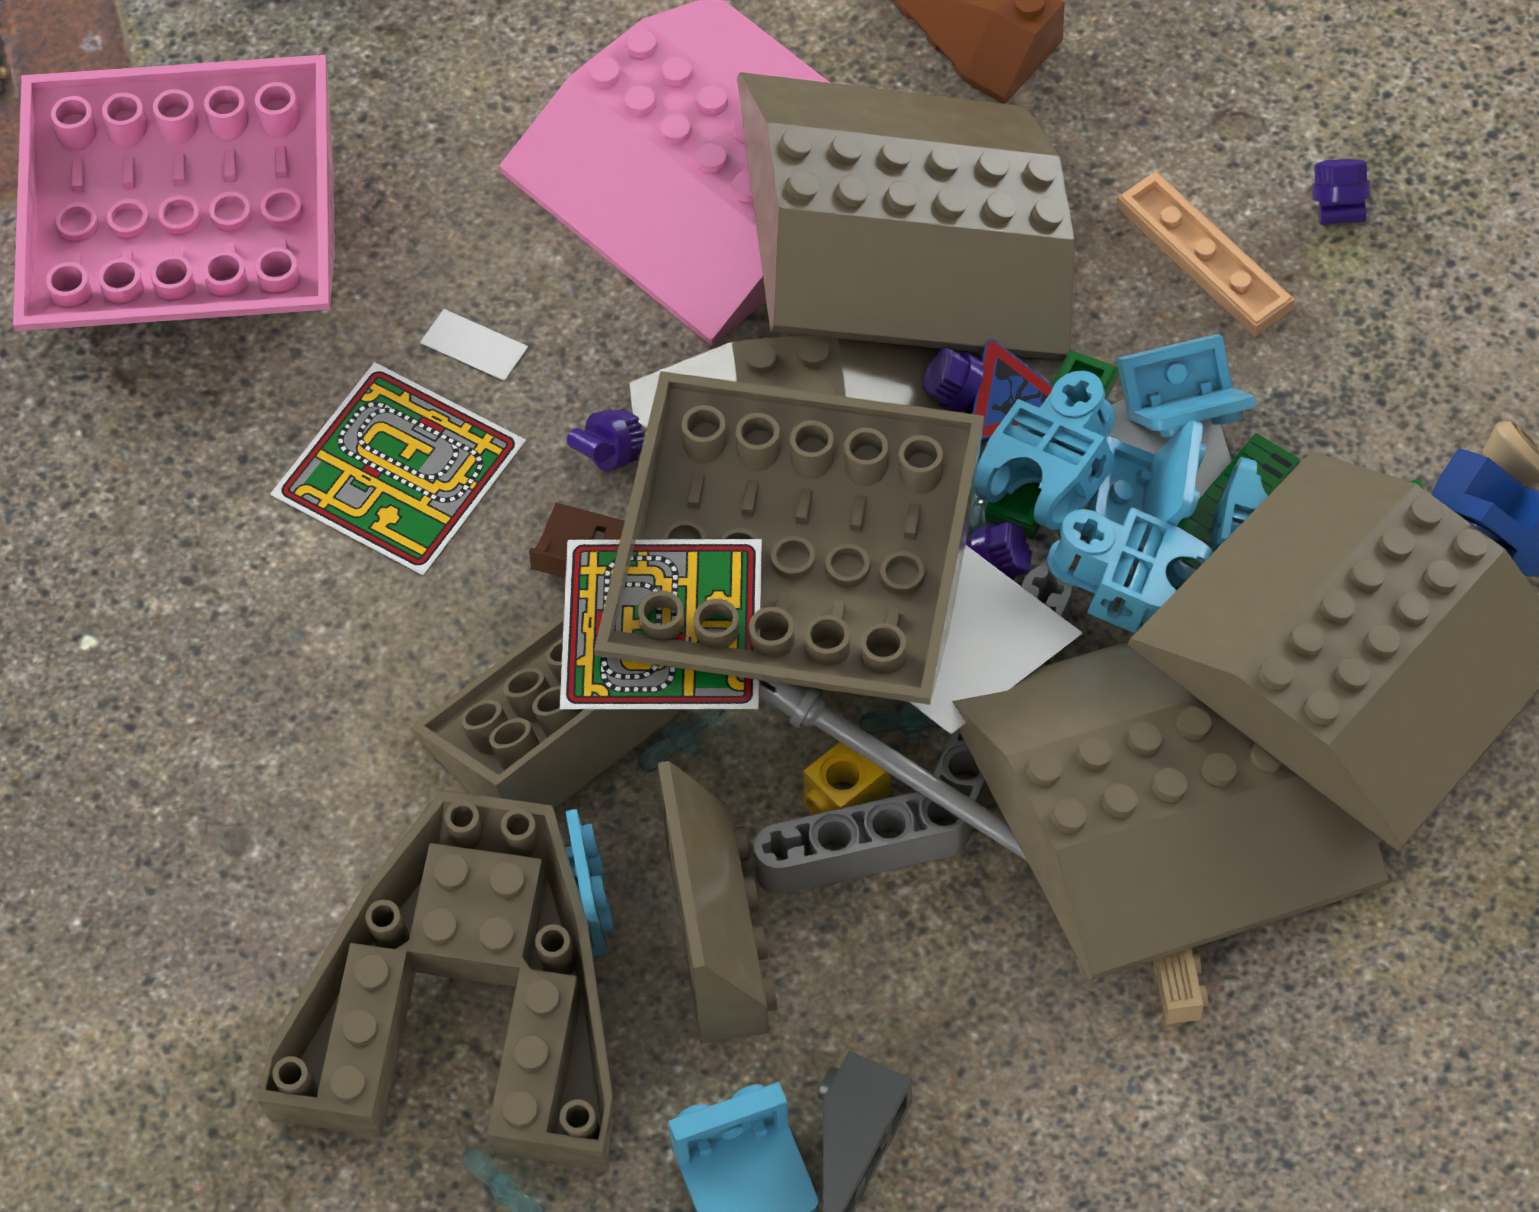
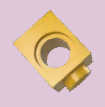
M841 742L803 770V802L812 815L886 799L891 795V774ZM839 782H848L854 785V787L847 790H838L832 786Z

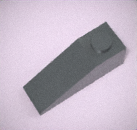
M848 1051L840 1068L831 1066L827 1071L818 1093V1098L823 1100V1212H855L912 1104V1078Z

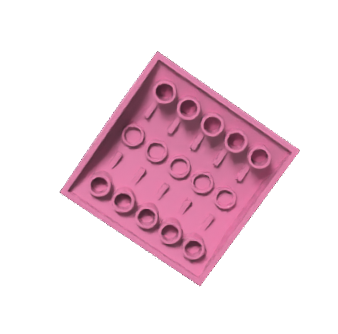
M697 0L641 19L567 78L499 165V170L505 177L711 346L716 344L766 302L737 77L740 72L830 83L725 0Z
M326 55L21 76L13 327L15 331L330 310L335 259L334 169Z

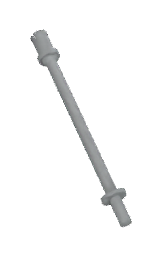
M759 680V697L790 716L789 723L798 729L802 725L818 727L1026 860L1005 820L826 707L825 700L821 697L822 690L819 688L810 687L808 689L805 686Z

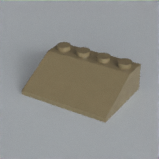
M563 613L410 729L414 737L471 794L552 805L553 809H555L573 794L586 788L591 780L613 763L625 758L635 746L657 729L669 724L673 717L683 709H560Z
M670 761L659 762L658 770L666 845L700 1042L703 1044L769 1033L767 1012L777 1010V1000L772 976L761 977L759 960L768 959L763 925L752 927L749 910L759 909L754 875L743 877L740 861L750 859L745 826L734 827L731 807Z

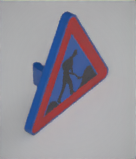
M988 340L985 343L982 356L984 366L983 379L975 396L972 411L974 415L984 416L981 443L989 441L1017 399L1040 408L1053 388V385L996 340Z

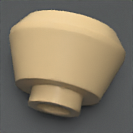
M1514 421L1498 422L1492 430L1482 450V454L1489 457L1525 487L1539 482V445Z

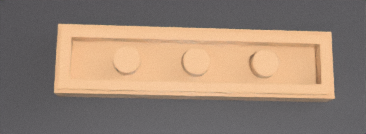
M1157 171L1117 197V209L1254 337L1294 309L1295 299Z

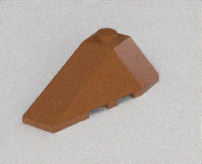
M891 0L906 18L914 19L927 34V41L936 51L941 49L953 62L954 71L964 82L1002 104H1006L1063 41L1065 2L1061 0Z

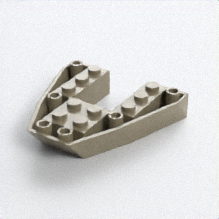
M440 790L362 888L269 1045L257 1101L269 1120L381 1137L415 974L422 973L516 987L486 1134L494 1154L609 1171L613 1093L588 921L585 917L582 901L553 806Z

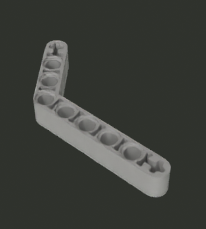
M1048 564L1037 566L1030 570L1021 587L1069 622L1073 586L1056 578L1050 571ZM1051 657L1049 660L1043 663L1040 667L1049 665L1053 657ZM959 729L951 734L933 775L984 807L991 791ZM965 772L971 773L976 777L971 780H960L954 776ZM919 792L774 823L764 827L757 834L754 841L756 878L765 890L775 894H786L942 859L961 852L966 846L974 827ZM939 818H948L955 823L949 826H939L934 824L933 821ZM885 830H893L901 835L887 839L880 837L878 834ZM831 842H839L846 847L838 851H831L823 846ZM810 849V855L805 856L804 850ZM776 857H782L783 860L777 861Z

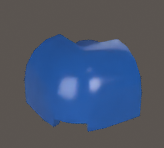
M1458 448L1442 472L1431 495L1502 546L1524 576H1539V491L1523 486L1489 457Z

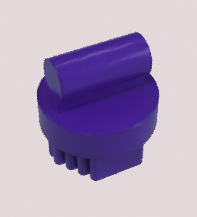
M1337 159L1316 163L1314 165L1315 182L1312 183V199L1319 201L1318 217L1320 225L1365 222V199L1371 197L1370 180H1367L1366 161Z
M948 348L941 349L939 354H936L935 359H932L931 363L927 365L922 389L930 397L940 401L941 407L953 412L964 411V413L972 414L975 396L983 379V363L980 359L966 352L958 354Z
M608 409L591 414L586 421L585 431L580 428L572 429L567 436V444L569 447L592 459L601 470L610 471L622 468L629 462L637 461V456L642 450L645 437L642 436L644 431L640 429L642 425L638 422V416L625 409L616 411Z
M1008 522L998 526L991 524L975 530L971 539L966 542L969 548L1012 580L1016 576L1030 571L1032 551L1029 549V544L1026 543V537L1023 536L1024 531L1018 525L1009 524Z

